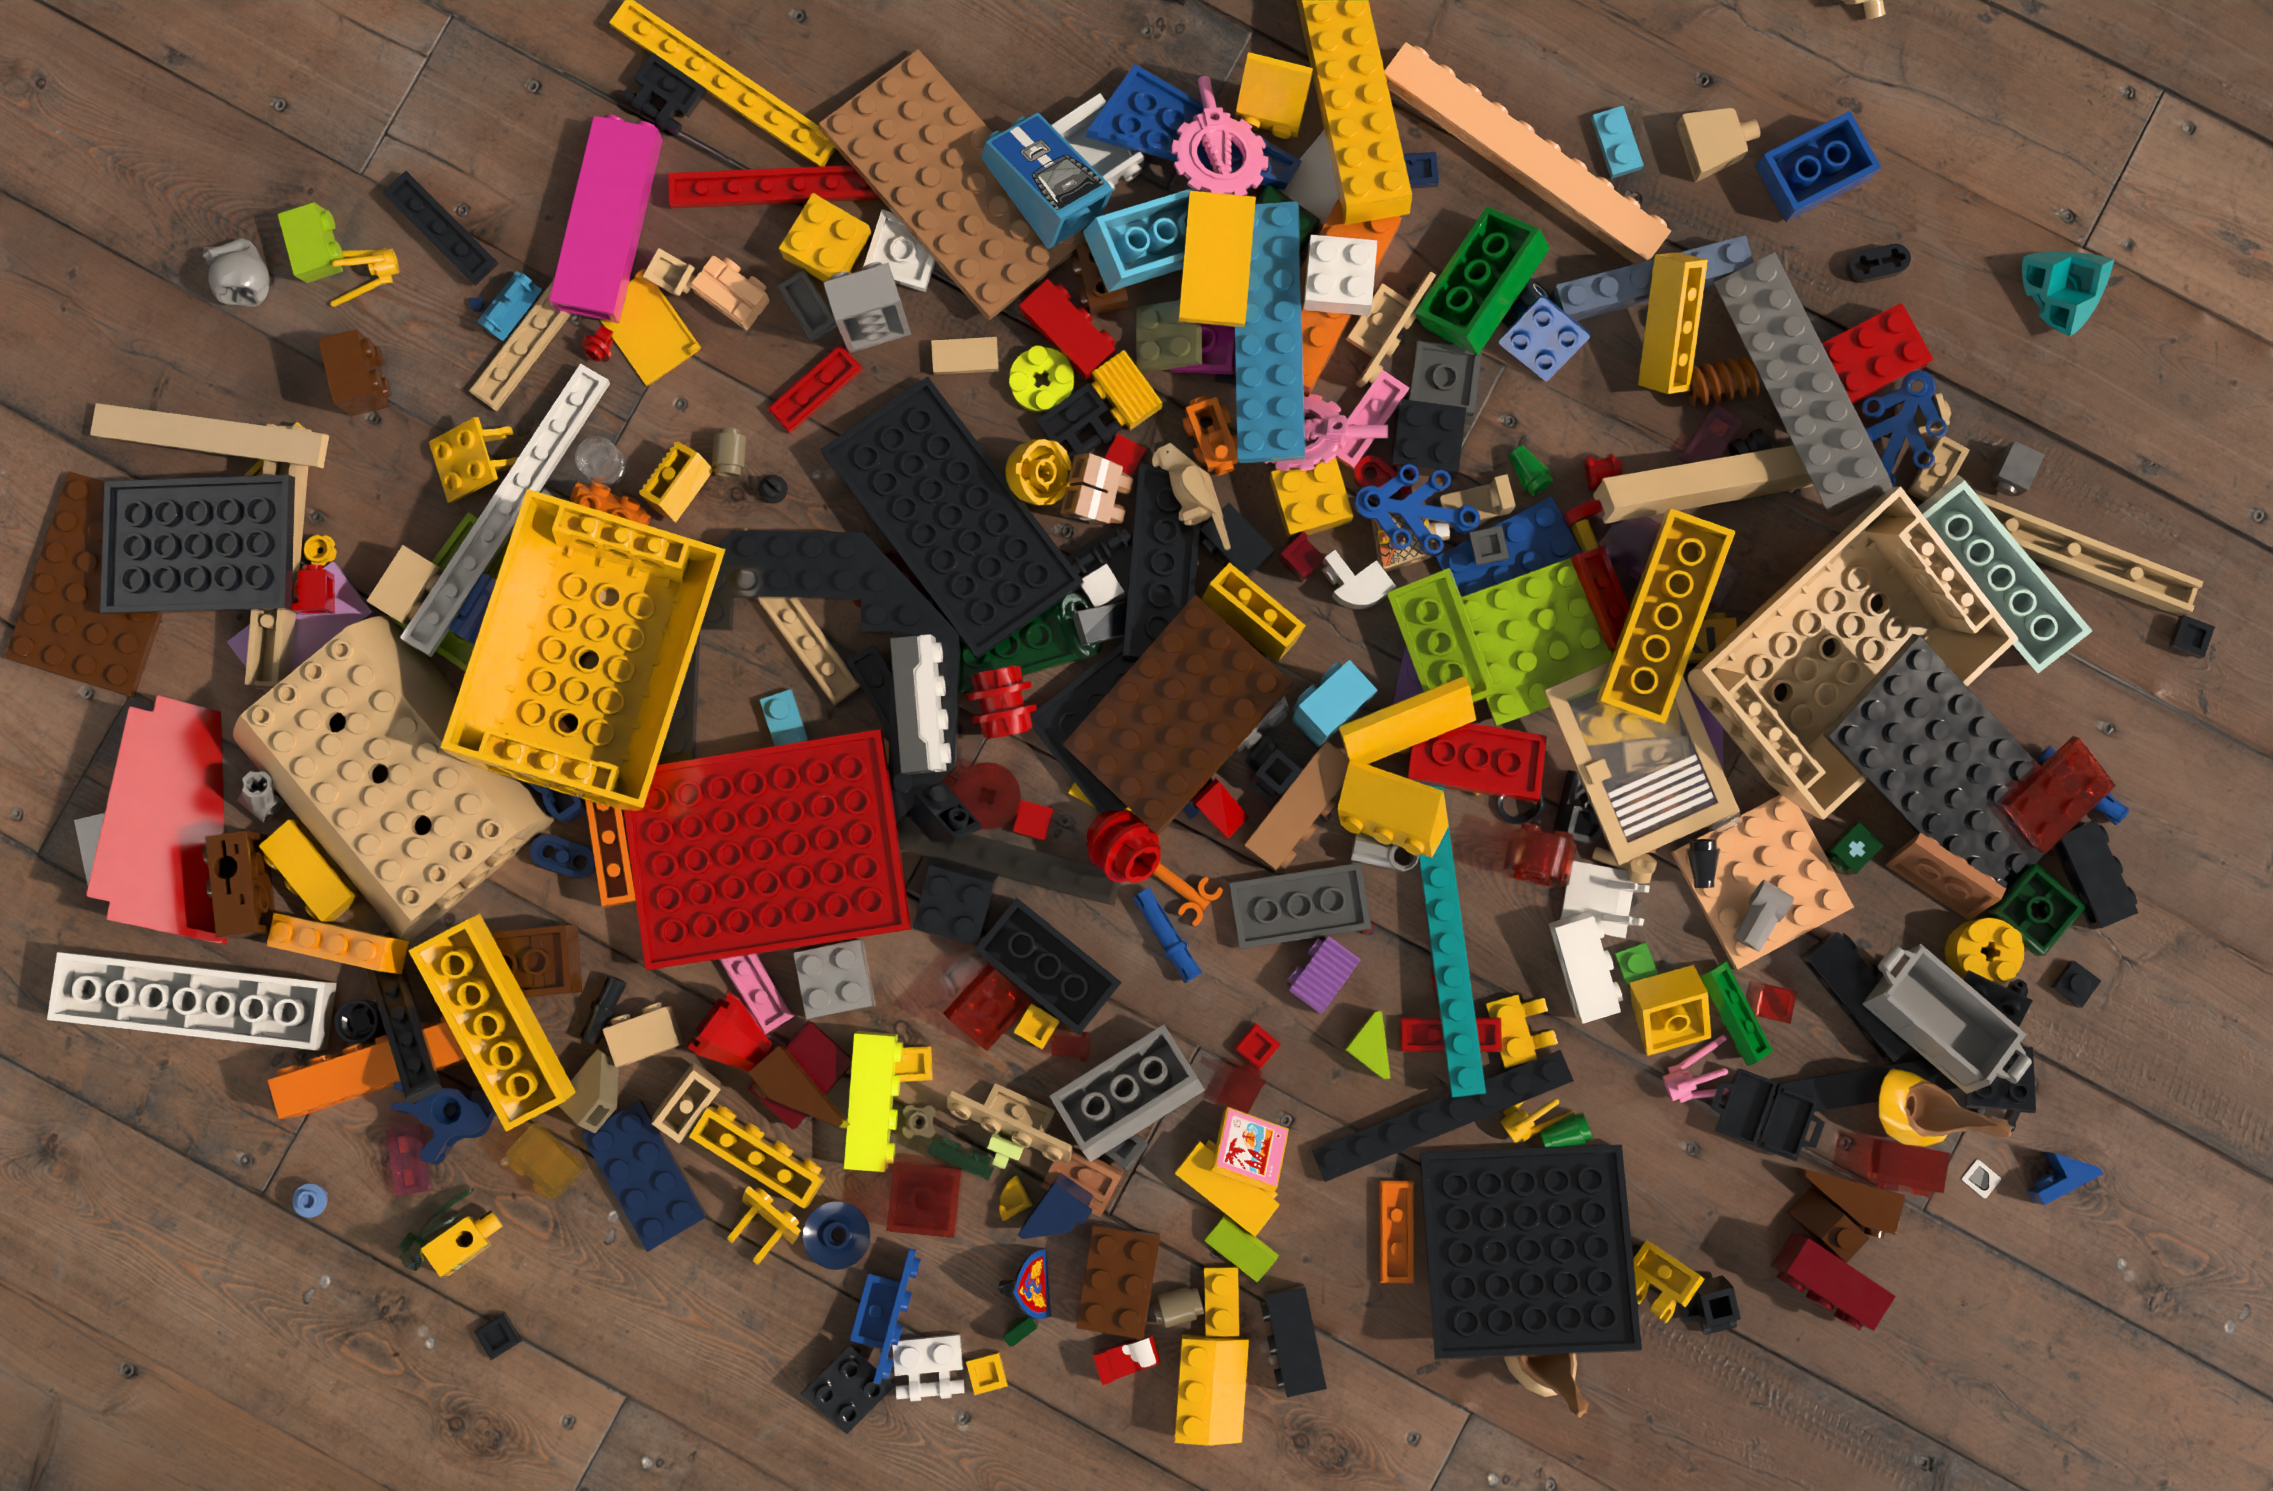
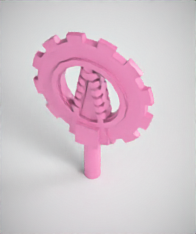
M1202 76L1197 81L1203 112L1193 116L1194 121L1187 124L1184 122L1177 130V134L1180 135L1179 141L1173 140L1172 154L1177 155V162L1174 163L1175 169L1179 176L1185 175L1189 180L1187 185L1195 191H1200L1201 189L1210 193L1245 196L1248 193L1246 191L1252 186L1256 189L1262 182L1261 170L1267 171L1268 157L1263 156L1262 150L1265 149L1266 145L1260 135H1254L1251 131L1252 126L1243 119L1240 122L1230 118L1231 114L1223 112L1222 107L1216 108L1210 77ZM1231 141L1238 146L1243 155V164L1234 173H1231ZM1200 142L1205 147L1214 172L1206 169L1198 158L1197 147Z
M1310 394L1308 397H1304L1305 417L1313 418V420L1306 419L1305 445H1309L1305 447L1306 460L1270 462L1276 464L1275 468L1282 471H1289L1290 468H1300L1301 471L1314 469V465L1322 461L1326 464L1336 457L1334 452L1337 448L1342 449L1344 446H1348L1349 438H1388V425H1349L1348 418L1344 415H1339L1338 412L1341 411V408L1333 401L1327 403L1322 400V396Z

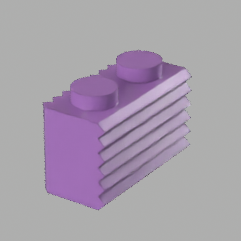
M1329 936L1324 941L1318 938L1307 952V955L1311 957L1304 968L1298 965L1287 980L1292 984L1288 991L1319 1014H1323L1361 961L1360 958Z

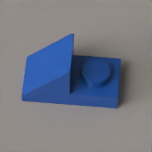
M2044 1152L2056 1176L2051 1173L2038 1178L2034 1182L2036 1186L2027 1190L2033 1203L2046 1205L2102 1175L2103 1172L2100 1167L2059 1154Z

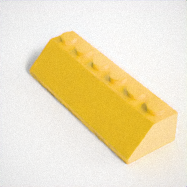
M481 914L469 918L408 950L506 1132L565 1102L576 1093Z

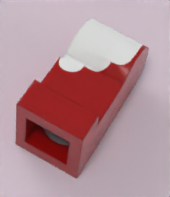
M1153 1335L1144 1336L1143 1340H1128L1093 1352V1358L1102 1386L1161 1362Z

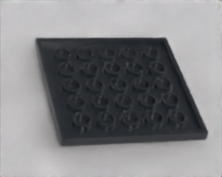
M1622 1144L1420 1153L1434 1360L1637 1352L1642 1350Z

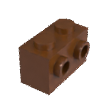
M1088 243L1076 245L1077 256L1071 257L1075 276H1082L1084 287L1078 288L1082 307H1088L1091 316L1127 309L1128 296L1126 287L1108 292Z

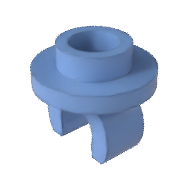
M314 1183L300 1186L293 1195L292 1204L294 1210L300 1216L306 1218L320 1215L327 1206L328 1192Z

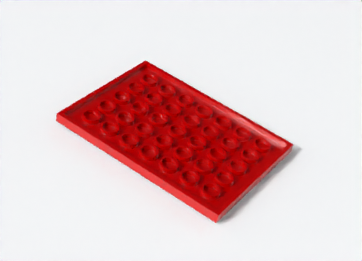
M881 729L657 765L643 810H624L645 971L911 930L884 736Z

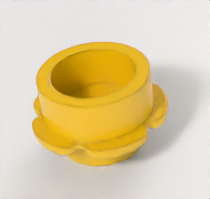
M314 535L305 543L304 556L307 560H311L312 564L325 566L327 562H332L336 557L335 542L327 535L323 537ZM319 548H323L322 553H318Z

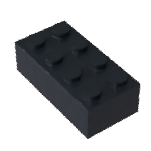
M1018 898L1013 901L975 948L978 954L1078 1035L1083 1032L1122 983Z

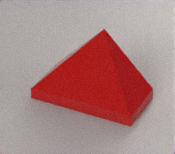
M1216 778L1192 801L1225 840L1229 839L1249 818Z

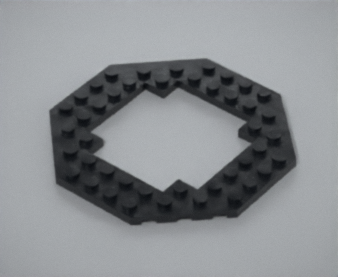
M732 531L717 546L726 550L700 630L733 631L734 598L861 600L860 632L893 634V638L919 637L920 635L931 634L936 638V643H941L943 662L938 663L939 676H944L946 687L945 696H941V708L946 709L948 715V729L943 730L944 743H949L951 750V763H946L947 771L912 775L901 773L892 665L888 771L897 825L913 809L915 793L941 782L957 768L961 653L959 633L865 533ZM700 631L657 765L695 759Z

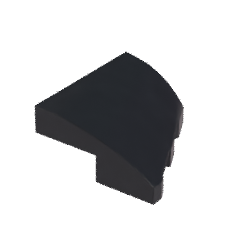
M1568 770L1552 834L1594 844L1602 834L1601 826L1578 772ZM1609 779L1602 781L1607 795L1624 785H1628ZM1623 793L1611 799L1608 795L1612 807V802L1623 798Z

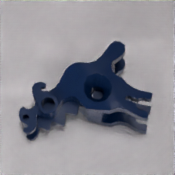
M394 1082V1089L404 1093L401 1082ZM443 1088L418 1100L416 1104H410L408 1101L391 1103L390 1109L396 1110L398 1113L414 1115L422 1123L432 1128L433 1139L423 1147L420 1153L421 1159L432 1165H440L458 1141L464 1138H479L485 1135L497 1115L484 1091L472 1090L470 1099L464 1092Z

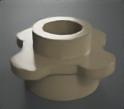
M908 1105L903 1109L905 1126L902 1129V1133L906 1138L923 1136L929 1139L935 1135L936 1130L933 1127V1117L936 1115V1110L933 1106L927 1105L924 1108H915L913 1105ZM918 1118L922 1120L921 1125L916 1124Z

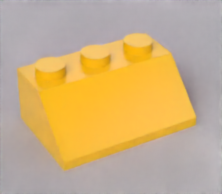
M1352 759L1350 760L1337 808L1341 826L1351 833H1363L1374 837L1375 840L1382 844H1394L1402 847L1413 855L1420 856L1422 854L1432 858L1449 826L1444 791Z
M1191 1334L1181 1335L1174 1431L1175 1443L1196 1445L1242 1443L1249 1339L1206 1337L1204 1335Z

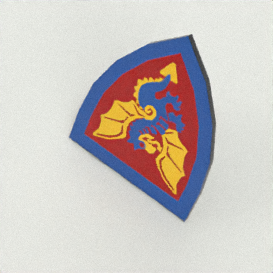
M1046 1249L1036 1250L1027 1255L1021 1263L1014 1280H1001L999 1283L1000 1293L1005 1294L1007 1297H1013L1019 1309L1032 1319L1051 1317Z

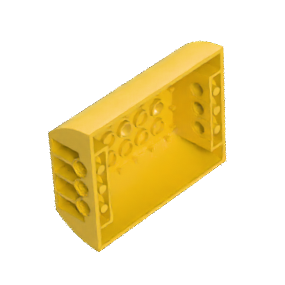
M527 489L441 749L464 762L490 772L612 808L632 811L643 810L726 549ZM608 589L615 590L619 594L618 602L613 606L603 605L600 602V595L603 591ZM586 652L595 653L599 657L597 666L593 669L583 668L579 664L582 654ZM565 715H572L578 719V727L571 733H565L559 729V721Z

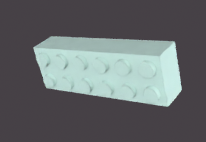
M1957 475L1917 507L2018 637V640L2013 643L2014 647L2037 673L2041 672L2092 632L2091 628L1961 476Z

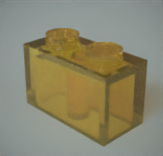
M541 1122L533 1123L505 1153L511 1159L508 1162L510 1167L521 1176L528 1175L535 1182L533 1185L535 1191L545 1199L549 1197L553 1200L561 1198L588 1169Z

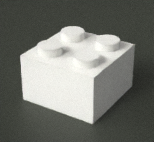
M1311 235L1308 245L1303 310L1369 316L1373 300L1378 240Z

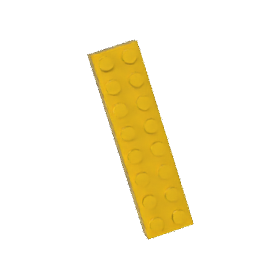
M1296 0L1310 66L1313 68V80L1345 225L1410 214L1412 191L1369 0Z

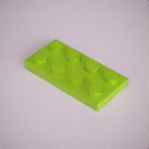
M1445 569L1387 593L1424 692L1465 676L1470 685L1473 703L1497 694L1451 569Z

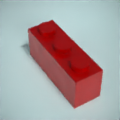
M1047 279L1019 305L1020 314L1055 350L1062 353L1068 359L1070 365L1088 383L1092 379V372L1116 356V349L1114 347L1116 342L1104 329L1099 332L1091 324L1093 318L1082 306L1076 308L1068 300L1071 296L1061 284L1057 283L1054 286Z

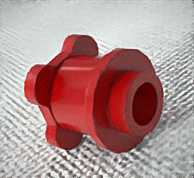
M1612 453L1608 454L1606 458L1593 460L1592 456H1587L1584 459V470L1589 491L1595 490L1597 485L1602 483L1603 478L1623 475L1620 459H1615Z

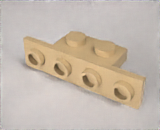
M1430 271L1424 276L1409 301L1382 283L1373 296L1369 316L1361 315L1345 339L1372 357L1355 385L1361 388L1368 381L1373 384L1383 370V367L1379 365L1385 354L1390 357L1398 347L1401 340L1397 338V335L1403 327L1408 329L1417 317L1414 309L1420 300L1423 301L1433 286L1431 282L1436 274Z
M996 1083L984 1105L954 1091L949 1092L947 1108L950 1109L954 1116L963 1120L970 1118L981 1123V1126L990 1133L998 1134L1000 1132L1011 1137V1140L1021 1147L1029 1148L1031 1146L1042 1151V1154L1051 1161L1060 1162L1061 1160L1069 1164L1073 1146L1046 1134L1055 1117V1110Z

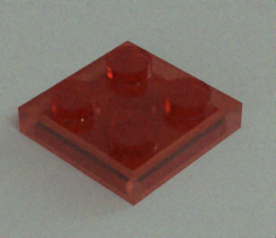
M988 963L943 1014L984 1050L988 1051L1032 1001Z

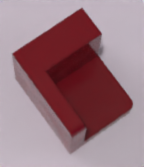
M1305 531L1280 554L1279 561L1301 583L1323 563L1325 558L1307 540L1309 535Z

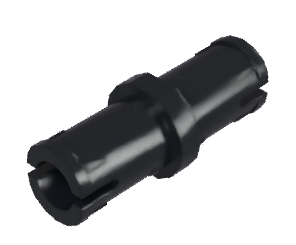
M612 975L607 976L596 1001H592L589 1007L592 1010L579 1035L582 1039L593 1044H599L604 1033L603 1029L606 1028L610 1018H614L617 1013L614 1009L627 985L625 981Z

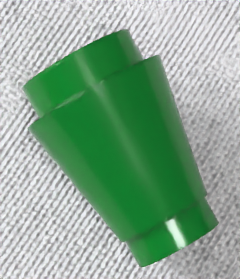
M1524 445L1519 446L1508 455L1524 491H1529L1532 496L1542 492L1553 482L1550 476L1551 471L1527 450Z
M1573 1112L1540 1131L1546 1148L1586 1144L1585 1140L1593 1138L1584 1112L1579 1114Z

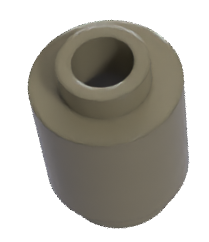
M721 428L720 433L713 435L711 466L714 467V474L717 476L740 477L741 470L745 468L747 437L741 435L739 429Z
M1187 1286L1157 1295L1158 1302L1152 1303L1157 1323L1164 1322L1166 1328L1197 1320L1196 1316L1204 1314L1197 1287L1189 1289Z

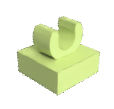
M999 1132L992 1135L987 1149L997 1152L992 1165L1005 1169L1009 1158L1019 1161L1024 1147L1015 1144L1011 1137Z

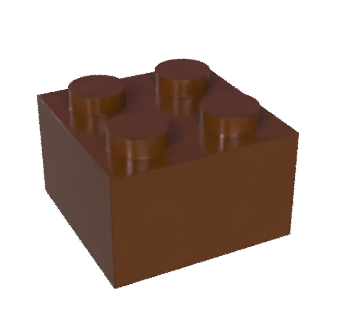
M357 329L318 339L334 404L351 417L390 407L388 397L392 395L388 379L382 376L380 366L384 365V358L379 346H375L370 338L365 337Z

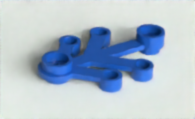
M1917 370L1907 374L1902 381L1901 388L1881 398L1869 397L1863 404V410L1869 417L1878 418L1884 413L1885 409L1904 402L1899 414L1865 429L1871 442L1892 433L1881 459L1889 475L1892 487L1896 485V478L1892 470L1906 436L1914 452L1913 461L1918 468L1927 470L1935 463V455L1931 450L1927 449L1914 421V415L1918 406H1920L1928 421L1926 431L1932 438H1942L1948 431L1947 423L1940 418L1931 399L1936 388L1935 381L1925 371ZM1915 382H1923L1924 386L1921 391H1912V385ZM1873 402H1878L1880 404L1879 410L1875 413H1870L1868 410L1869 405ZM1940 422L1943 424L1941 432H1931V426L1934 423ZM1924 453L1929 454L1930 461L1924 465L1919 464L1920 455Z
M1411 464L1400 468L1397 476L1381 488L1366 486L1357 493L1355 497L1357 512L1366 519H1375L1389 537L1390 545L1395 550L1407 548L1411 544L1412 537L1406 529H1398L1388 513L1399 514L1421 543L1422 551L1429 556L1439 553L1443 549L1444 543L1439 535L1430 533L1420 518L1451 523L1453 529L1461 534L1473 531L1480 523V515L1472 506L1465 505L1454 510L1420 504L1436 491H1443L1450 485L1451 477L1445 470L1435 471L1430 475L1428 482L1402 501L1390 499L1389 497L1403 485L1410 486L1418 480L1419 471ZM1404 470H1408L1412 473V480H1406L1404 478ZM1435 476L1443 478V486H1439L1435 482ZM1368 497L1376 499V507H1371L1368 504ZM1464 513L1471 515L1472 523L1469 524L1464 521ZM1397 534H1400L1405 538L1404 545H1400L1397 543ZM1428 540L1436 542V550H1431L1428 547Z

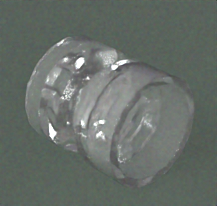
M592 436L579 444L575 454V461L578 469L591 482H599L610 487L617 484L624 477L626 472L625 457L609 439L602 436Z

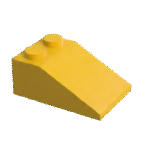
M1248 52L1235 120L1240 122L1243 119L1252 126L1251 131H1258L1260 128L1272 131L1271 133L1279 138L1289 139L1291 136L1297 138L1308 98L1313 68Z

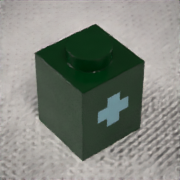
M1857 822L1850 824L1824 853L1830 858L1828 862L1835 871L1841 875L1844 873L1853 875L1857 874L1884 845L1865 826Z

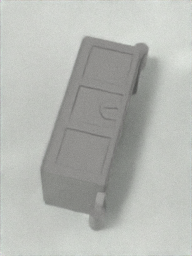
M1922 944L1908 951L1893 945L1879 963L1878 969L1883 972L1884 976L1862 1004L1966 1094L1990 1085L1996 1076L2007 1079L2014 1084L2018 1083L2032 1063L2020 1044L2027 1035ZM2016 1052L2019 1057L2006 1073L2002 1069L2013 1053Z

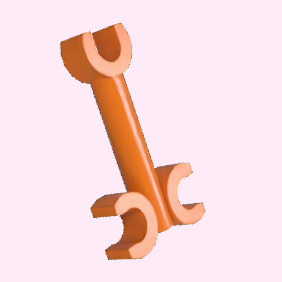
M1160 862L1153 873L1189 901L1180 907L1178 914L1182 916L1187 909H1194L1197 913V917L1192 923L1194 927L1202 921L1203 911L1209 903L1218 899L1223 891L1219 887L1216 893L1212 895L1207 894L1204 886L1209 880L1208 877H1204L1199 882L1197 891Z

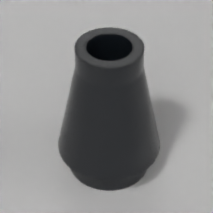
M1690 840V848L1686 850L1693 874L1694 887H1715L1714 880L1720 854L1717 840Z

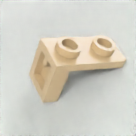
M1508 474L1494 477L1491 484L1442 495L1439 499L1442 508L1457 510L1465 505L1474 507L1480 515V521L1510 514L1516 506ZM1464 513V521L1466 523H1472L1471 515L1468 513Z

